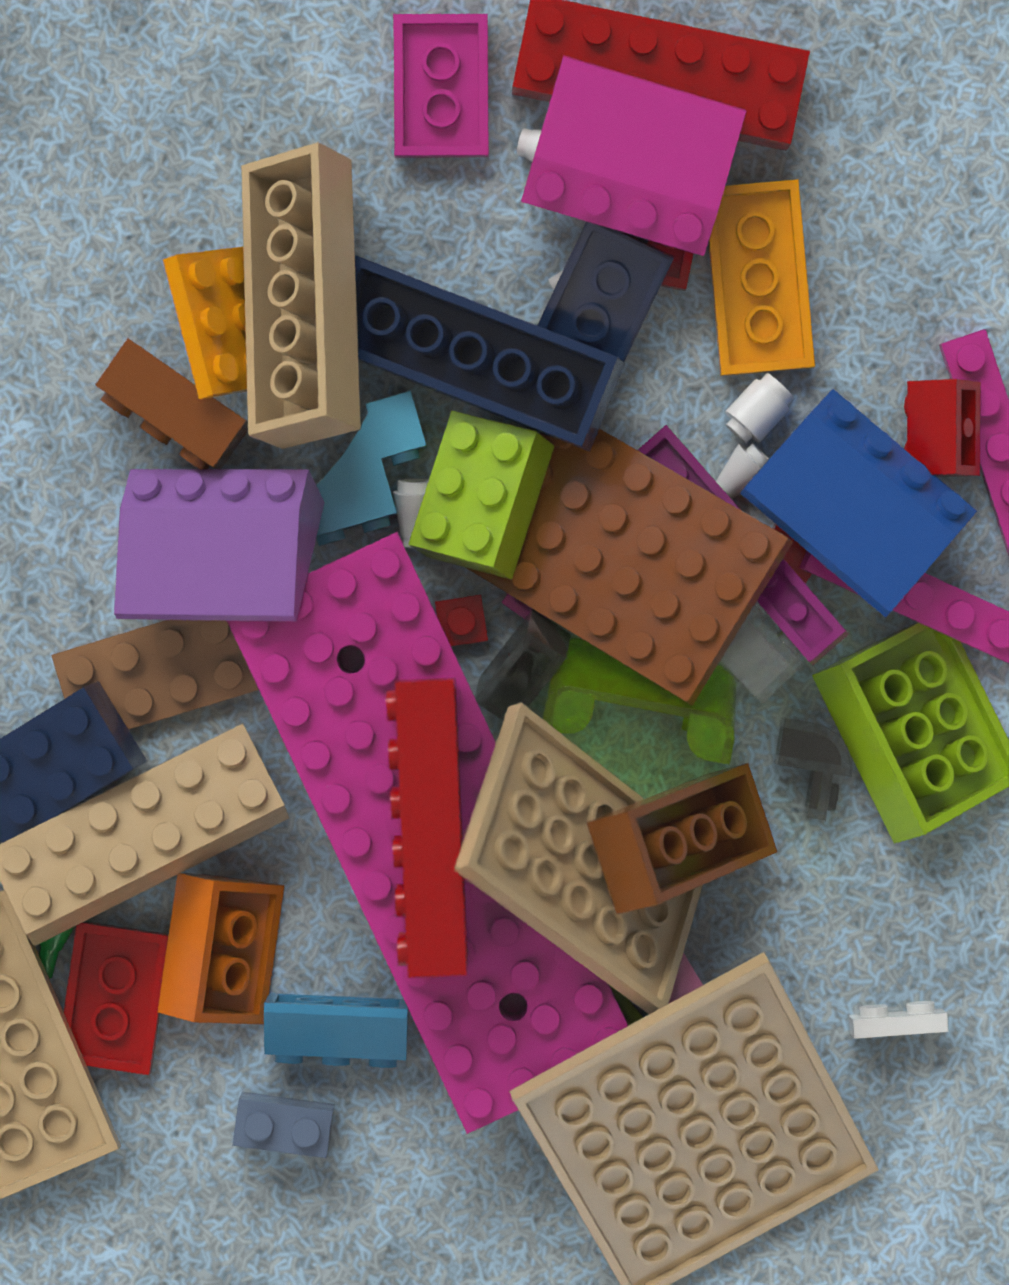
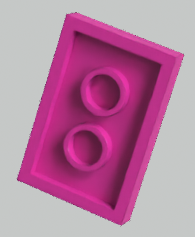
M393 14L395 158L489 157L488 14Z

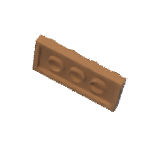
M165 620L51 655L64 699L81 688L99 681L128 730L259 690L227 621Z

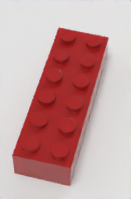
M530 0L512 86V95L550 102L563 56H568L745 109L746 114L738 141L787 151L792 142L810 51L565 0Z
M456 677L397 680L394 682L395 690H388L386 692L387 721H396L397 738L388 741L389 770H398L399 787H392V790H390L391 819H401V835H394V839H392L394 868H403V884H396L395 913L396 917H405L406 932H399V937H397L398 966H407L408 978L465 976L469 966L465 877L454 870L463 845Z

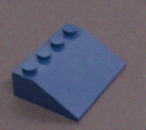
M834 389L810 412L740 492L742 496L885 618L977 512L937 476L931 475L925 465L915 459Z

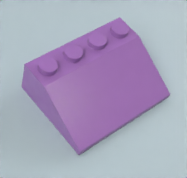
M130 469L120 506L114 604L115 617L117 619L297 621L325 503L309 469H203L202 471L200 469Z

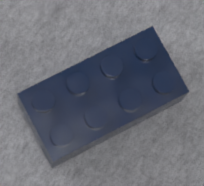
M99 681L81 688L0 738V844L64 813L147 762V759Z

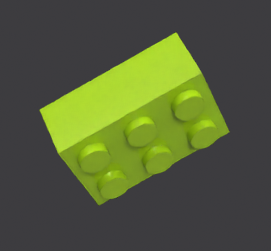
M451 410L408 545L428 558L512 580L554 445L536 431Z

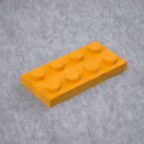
M799 179L727 185L724 188L708 242L720 376L814 368L815 360Z

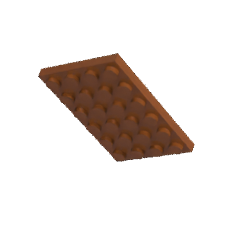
M600 428L590 452L540 433V435L554 445V449L512 580L469 568L466 569L693 706L793 542L778 531Z

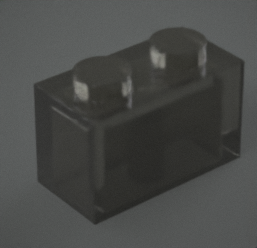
M532 609L479 677L475 693L477 703L503 721L508 706L522 702L525 706L529 707L566 660L571 634Z

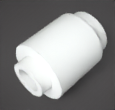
M766 373L761 380L755 378L725 411L730 418L726 426L745 444L751 438L760 443L790 411L788 405L792 402L794 396L777 379Z

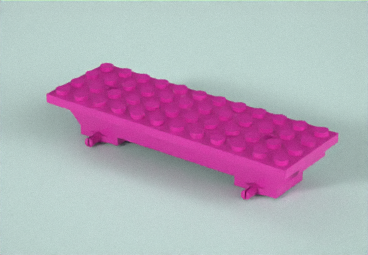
M398 532L308 573L297 621H227L466 1133L469 1134L518 1111L510 1095V1090L626 1028L628 1024L608 983L466 878L465 897L469 964L467 975L408 978L407 966H398L397 937H399V932H406L405 917H396L395 888L396 884H403V868H394L392 839H394V835H401V819H391L390 790H392V787H399L398 770H389L388 741L397 738L396 721H387L386 692L388 690H395L394 682L397 680L456 677L463 842L496 745V741Z

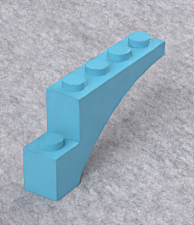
M411 391L366 403L368 413L361 425V429L358 430L341 458L317 484V488L325 502L316 537L319 546L346 539L344 530L362 525L364 533L391 526L389 517L397 515L382 460L391 458L393 466L411 462L420 458L418 450L427 447Z

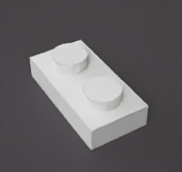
M933 1001L906 1003L907 1011L888 1012V1005H865L859 1007L860 1014L849 1015L850 1034L854 1039L949 1032L947 1012L942 1008L935 1009Z

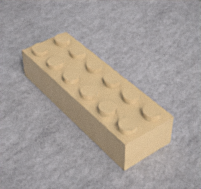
M316 142L241 165L248 435L281 449L361 429L352 161L348 157Z
M242 723L1 843L0 882L26 936L36 946L289 819V815Z

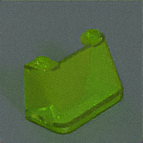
M570 638L561 642L555 648L551 659L541 718L557 731L564 734H574L583 730L591 720L595 700L683 717L681 729L687 731L688 746L697 757L707 761L730 765L735 740L736 681L733 674L727 668L717 665L692 706L583 639Z

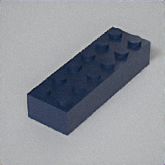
M355 255L358 361L578 448L591 451L625 366L622 360L614 355Z

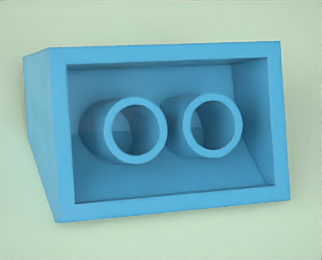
M269 993L264 1002V1054L275 1055V1062L286 1064L303 1063V1056L322 1057V1064L346 1066L350 1065V1058L369 1059V1066L394 1068L397 1067V1060H406L409 1009L404 999Z

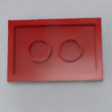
M87 921L76 925L63 1013L82 1053L86 1066L143 1075L151 1074L160 1018L158 1006L169 934Z

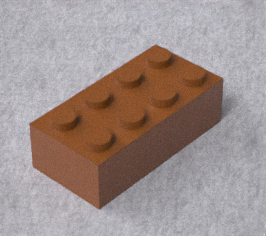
M748 763L705 774L586 822L617 914L661 904L778 852Z

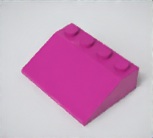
M563 56L521 202L704 256L719 210L746 110Z

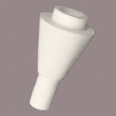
M739 443L716 479V482L733 499L740 495L743 488L769 458L754 443L748 448Z

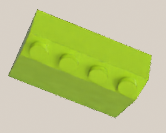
M916 622L812 675L894 844L923 836L1009 787V739L961 642Z

